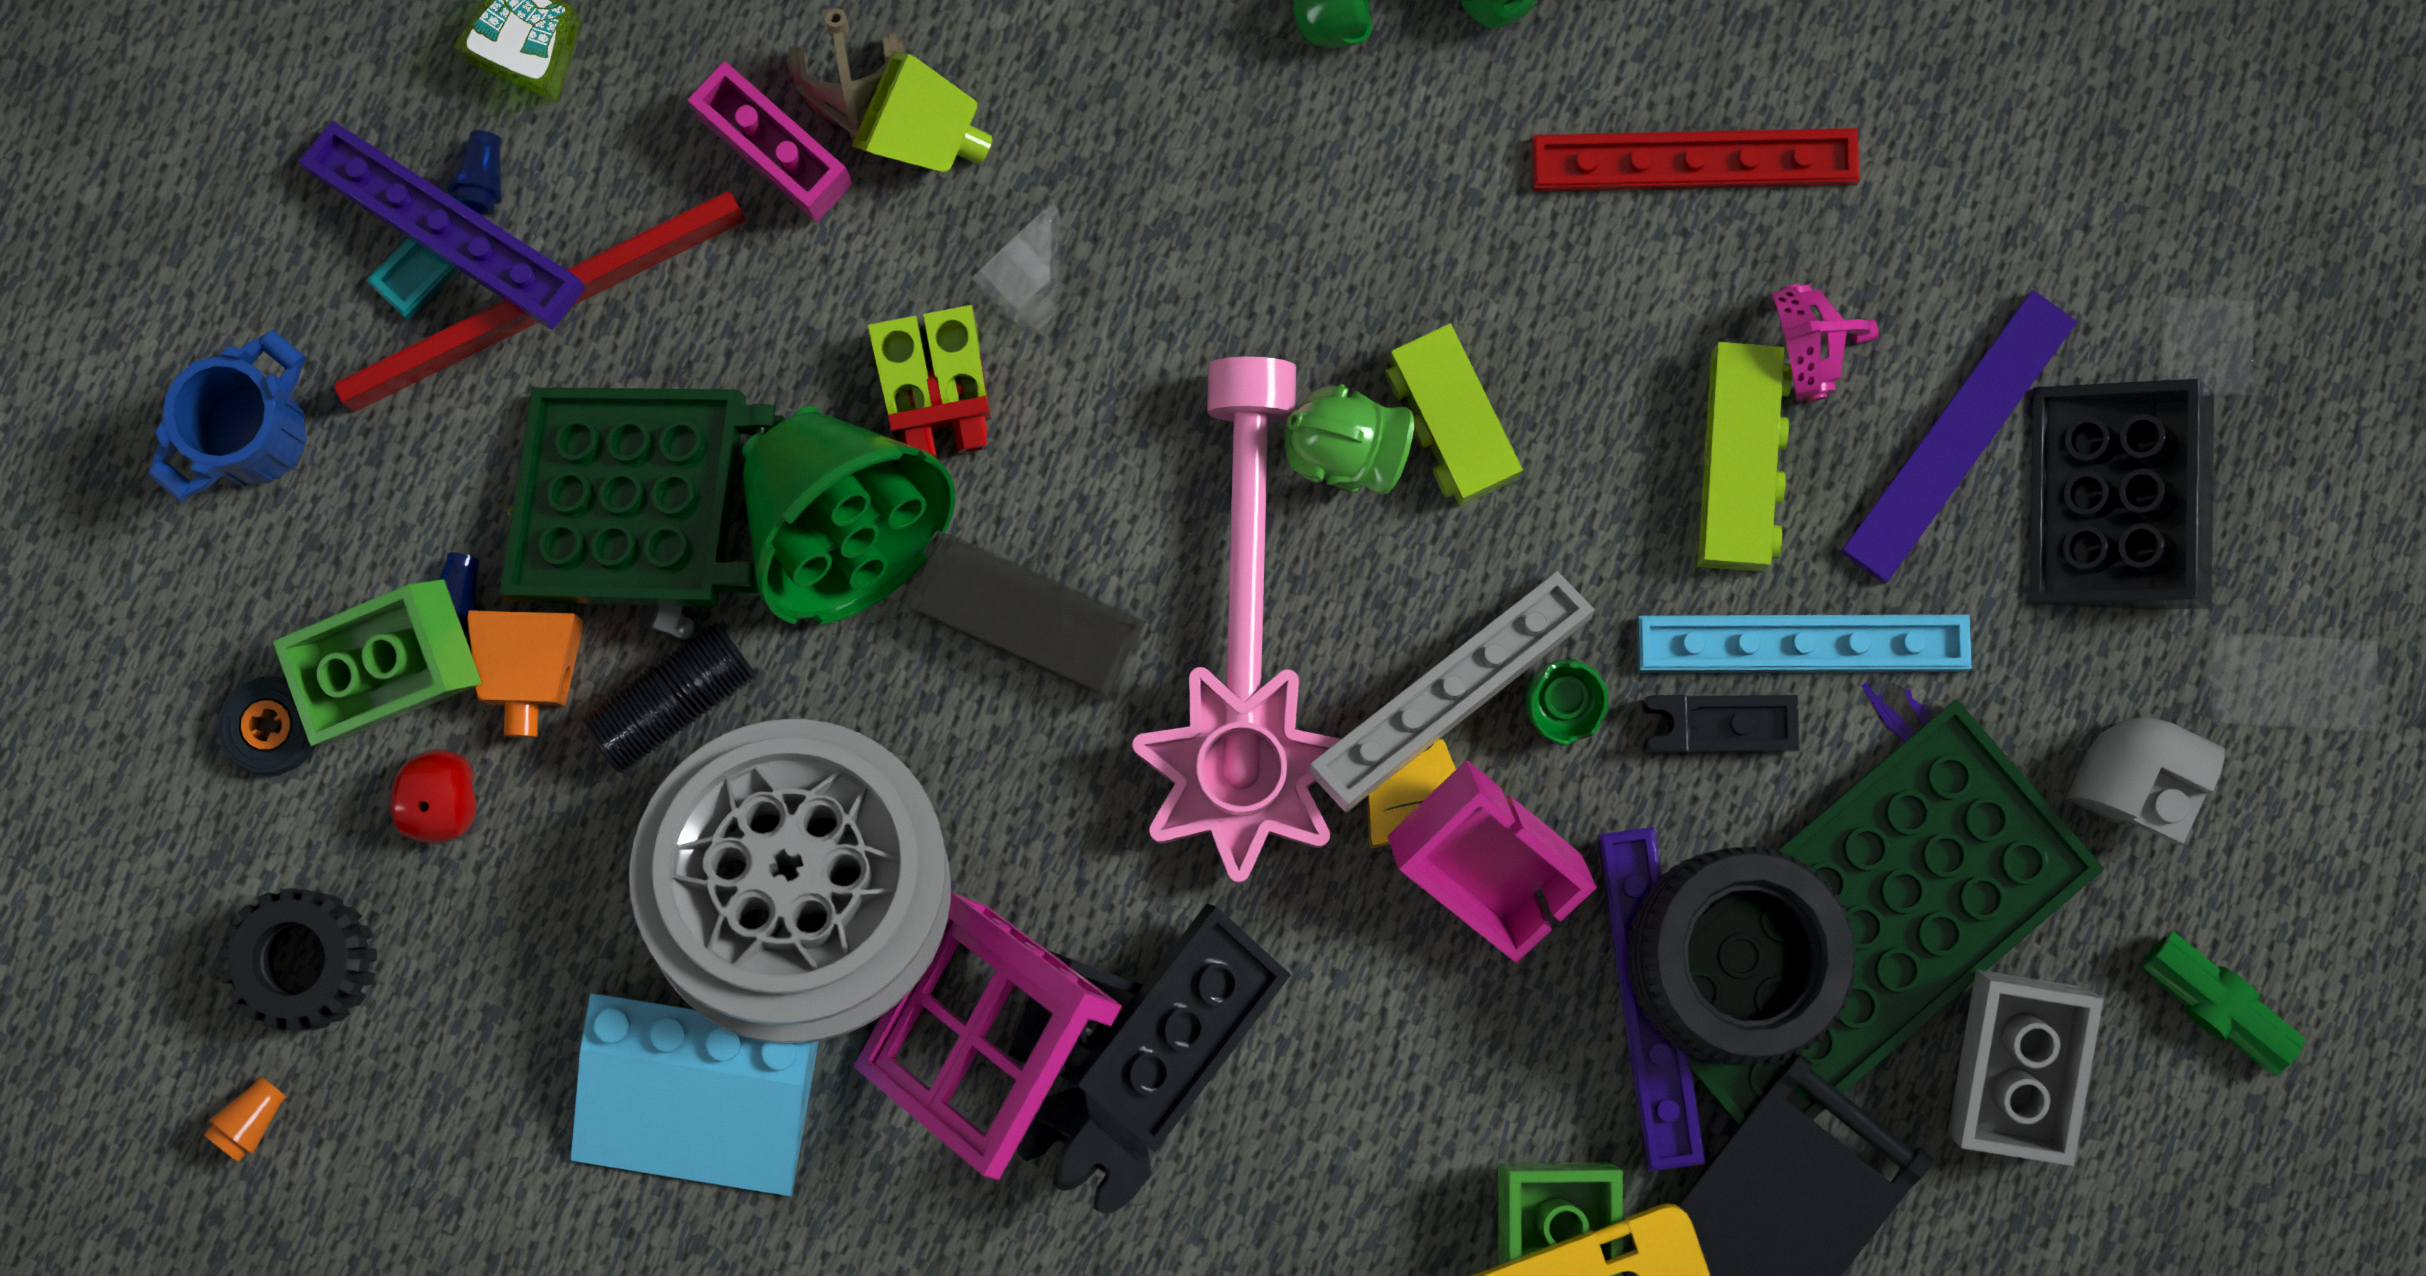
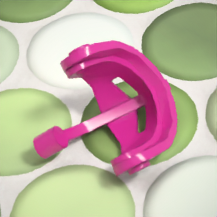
M1793 284L1781 288L1780 291L1771 293L1772 303L1777 308L1786 342L1796 401L1807 400L1809 403L1827 398V395L1836 392L1835 382L1842 375V360L1847 333H1850L1854 344L1877 340L1879 332L1876 321L1874 319L1844 320L1822 291H1812L1811 285ZM1810 306L1816 307L1822 321L1817 320ZM1821 334H1825L1827 340L1828 357L1824 359L1821 358Z

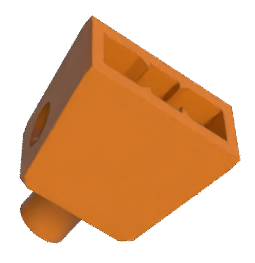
M468 611L472 657L482 682L481 685L476 686L478 700L488 705H505L503 736L537 738L539 706L565 707L583 631V619L572 613Z

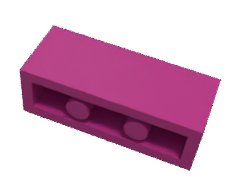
M725 60L687 100L696 117L815 223L852 186L853 183L849 173L842 163Z

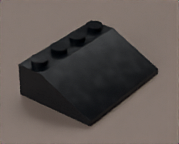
M2201 379L2033 387L2030 604L2150 610L2212 609L2214 391Z

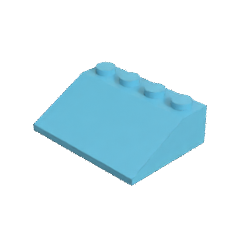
M590 993L580 1048L571 1161L792 1196L819 1041L808 1043L760 1041L726 1030L691 1008Z

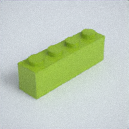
M1718 342L1711 352L1697 567L1763 572L1771 565L1772 558L1778 559L1780 557L1782 526L1774 525L1775 504L1783 503L1786 475L1784 471H1777L1778 450H1786L1789 435V419L1787 417H1780L1781 397L1789 396L1792 384L1791 365L1784 363L1785 347Z

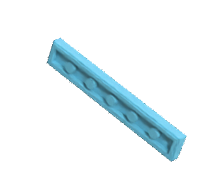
M1969 615L1638 616V673L1968 672L1972 669Z

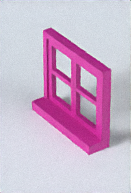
M951 892L948 922L934 959L913 989L897 1005L881 1016L853 1067L983 1176L999 1180L1088 1019L1111 1026L1122 1006L990 907ZM959 942L996 970L967 1023L930 995ZM1014 985L1018 986L1053 1013L1024 1068L985 1038ZM923 1007L960 1035L931 1089L895 1060ZM978 1050L1016 1080L987 1134L949 1104Z

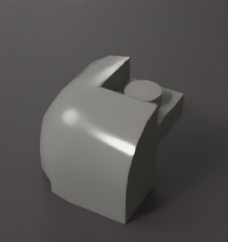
M2149 716L2126 719L2101 732L2090 746L2067 794L2066 800L2111 822L2120 823L2128 821L2176 845H2182L2186 841L2206 794L2214 792L2222 771L2225 749L2168 721Z

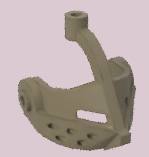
M831 9L825 15V23L829 35L834 38L840 82L817 81L809 76L804 48H799L798 45L789 47L790 57H787L788 71L790 77L794 79L797 91L809 109L825 122L849 132L853 142L868 109V106H864L872 99L892 51L905 52L903 41H899L897 31L889 32V36L883 37L884 65L876 73L852 81L845 37L850 29L848 20L843 10Z

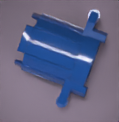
M274 330L248 342L241 349L229 346L220 353L221 355L193 362L176 376L167 391L164 402L163 422L160 423L155 431L160 444L156 449L148 476L179 502H184L189 497L206 490L222 476L242 486L264 482L269 484L296 465L298 458L304 450L307 437L305 436L304 410L299 407L291 393L298 383L306 357ZM263 351L286 369L280 377L273 373L267 376L252 366ZM178 450L182 455L194 461L189 469L197 474L191 481L168 463Z

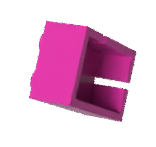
M1467 759L1387 836L1398 869L1515 963L1520 961L1552 930L1540 898L1536 894L1540 888L1543 891L1552 915L1560 922L1597 888L1580 852L1512 796L1508 795L1505 798L1502 788Z

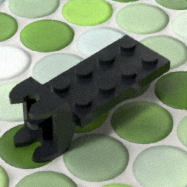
M1207 903L1070 1078L1069 1082L1076 1088L1045 1096L1017 1146L1020 1158L1027 1162L1045 1155L1055 1142L1062 1141L1064 1147L1055 1166L1053 1186L1064 1191L1072 1190L1087 1181L1098 1170L1104 1173L1105 1176L1096 1187L1093 1209L1100 1213L1108 1214L1124 1207L1135 1197L1152 1175L1148 1149L1156 1152L1291 974L1217 906Z

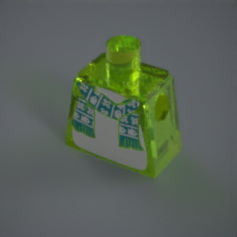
M486 0L459 36L454 48L465 62L557 103L562 92L582 20L574 7L561 0Z

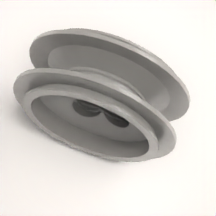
M781 719L760 722L723 734L699 748L670 773L650 800L640 820L630 858L629 883L634 916L642 938L665 978L681 998L706 1019L733 1033L760 1041L774 1043L823 1041L857 1030L881 1017L897 1005L922 978L936 955L948 922L951 902L949 861L938 818L923 787L911 771L882 745L863 734L827 722L806 719ZM775 815L780 818L778 826L770 833L759 834L752 831L754 823L762 816ZM830 818L837 822L835 830L825 837H815L808 833L811 825L819 819ZM740 860L747 864L745 871L736 879L725 880L718 876L722 866L729 861ZM791 865L798 873V877L787 882L780 870L785 866ZM843 867H854L861 871L859 879L854 884L846 887L833 884L832 878ZM763 909L770 913V917L763 927L756 930H748L742 927V920L750 911ZM816 912L827 916L826 924L818 932L804 933L798 929L800 921L807 914Z

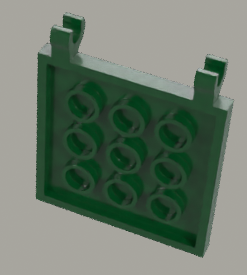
M532 387L499 595L508 602L718 607L720 591L740 596H761L757 586L754 564L741 561L724 563L741 434L754 436L758 433H767L774 426L784 421V416L775 415L776 407L771 404L746 405V397L739 389Z

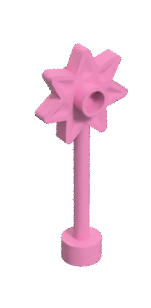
M1266 357L1222 358L1211 361L1208 366L1207 414L1216 419L1234 422L1226 686L1206 668L1197 667L1193 669L1189 675L1190 727L1142 733L1133 740V750L1136 756L1174 784L1150 826L1149 831L1152 840L1158 844H1164L1211 832L1228 878L1235 884H1242L1249 878L1268 834L1313 848H1322L1328 843L1330 831L1308 790L1317 781L1308 771L1310 763L1341 740L1335 737L1295 729L1299 678L1294 671L1289 669L1281 671L1261 688L1268 423L1286 421L1287 417L1295 411L1296 365L1289 361Z

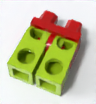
M972 305L923 314L934 370L928 369L921 324L916 315L869 324L868 329L888 412L890 428L895 438H899L902 443L929 452L937 458L932 431L953 427L959 454L986 450L988 440L986 421L992 420L982 364L976 316Z

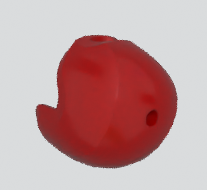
M434 749L415 755L400 767L391 789L390 812L393 823L401 835L415 841L434 845L455 840L470 829L476 815L477 802L472 786L475 777L468 760L458 753L449 750ZM421 801L428 803V810L421 808Z

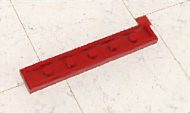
M1858 128L1533 135L1531 138L1533 192L1857 185L1860 181Z

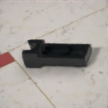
M1651 695L1644 697L1642 700L1644 712L1661 714L1669 723V731L1665 736H1654L1643 744V752L1645 754L1799 751L1798 695Z

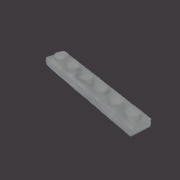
M1558 571L1310 763L1308 772L1346 813L1590 621L1595 609Z

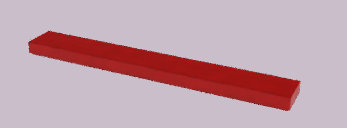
M727 191L567 269V271L580 278L586 287L573 305L745 222L746 219L733 194ZM504 300L336 382L334 388L341 402L354 412H357L539 322Z

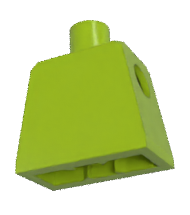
M892 51L851 146L876 155L947 173L951 169L956 155L977 165L981 164L990 150L992 135L970 125L978 105L973 98L916 57L907 53Z

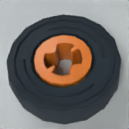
M258 677L239 685L227 696L219 712L217 733L222 748L238 767L257 775H281L298 768L314 751L315 746H310L287 680L281 677ZM271 711H276L278 715L274 717V720L282 723V729L279 734L270 733L267 741H263L261 737L264 735V732L256 730L257 722L259 719H268Z

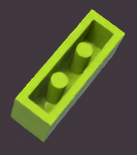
M1452 324L1445 325L1392 350L1389 358L1391 368L1385 370L1386 378L1395 397L1398 400L1406 397L1415 414L1413 434L1422 449L1430 446L1439 463L1432 470L1443 495L1446 498L1454 495L1459 506H1463L1518 480L1523 469Z

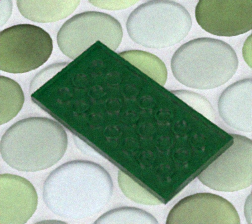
M1958 699L1951 701L1776 851V853L1782 851L1788 854L1789 857L1800 859L1802 864H1808L1813 868V872H1818L1823 877V881L1830 884L1832 887L1831 891L1839 896L1841 899L1839 901L1840 904L1844 905L1846 909V918H1849L1852 926H1850L1851 932H1854L1855 940H1852L1853 946H1856L1857 954H1854V960H1857L1856 968H1853L1855 981L1851 983L1853 989L1850 996L1846 998L1848 1001L1845 1009L1840 1011L1842 1015L1837 1021L1833 1022L1834 1026L1829 1032L1824 1033L1825 1036L1821 1040L1815 1041L1814 1045L1809 1049H1803L1801 1054L1812 1062L1811 1069L1844 1094L1972 984L1976 970L1987 971L2105 869ZM1729 893L1721 897L1695 921L1688 943L1689 972L1700 995L1720 1013L1742 1021H1747L1769 1010L1785 991L1793 967L1791 941L1780 918L1759 900L1740 893ZM1689 1055L1691 1072L1738 1127L1771 1087L1783 1067L1790 1060L1789 1058L1784 1061H1777V1063L1761 1065H1726L1707 1062L1706 1060H1700L1693 1055ZM1798 1087L1794 1088L1785 1098L1811 1120H1814L1825 1110L1824 1107Z

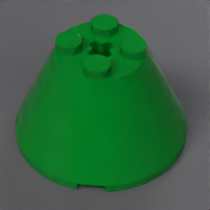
M812 405L798 409L792 417L780 422L767 433H758L752 436L742 449V455L746 459L743 467V485L758 590L770 610L786 622L796 624L797 618H814L819 625L829 624L854 616L876 605L906 583L925 564L929 558L923 552L932 540L937 529L941 533H945L950 524L955 506L954 482L948 470L935 456L924 450L820 413Z

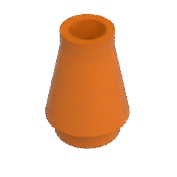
M260 1076L252 1086L209 1119L212 1125L203 1135L233 1159L240 1162L247 1152L254 1154L279 1105L287 1096Z

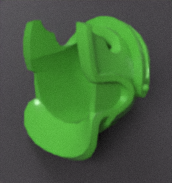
M1344 384L1323 387L1312 392L1302 401L1292 415L1287 417L1285 424V449L1290 466L1307 480L1322 482L1325 477L1327 478V485L1337 486L1338 489L1351 494H1356L1361 487H1367L1380 495L1388 494L1399 480L1410 451L1414 432V416L1412 411L1407 407L1388 408L1380 406V404L1373 402L1358 391H1353L1351 396L1347 397L1349 388H1345Z

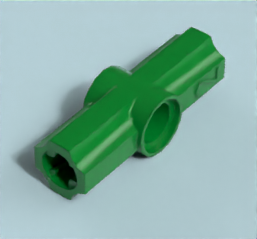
M2168 931L2144 957L2139 969L2152 978L2162 989L2186 1006L2185 1013L2195 1023L2212 1036L2222 1041L2228 1040L2271 1076H2278L2286 1067L2293 1063L2302 1051L2306 1038L2259 1001L2261 996L2252 985L2230 969L2223 966L2217 967L2174 931Z

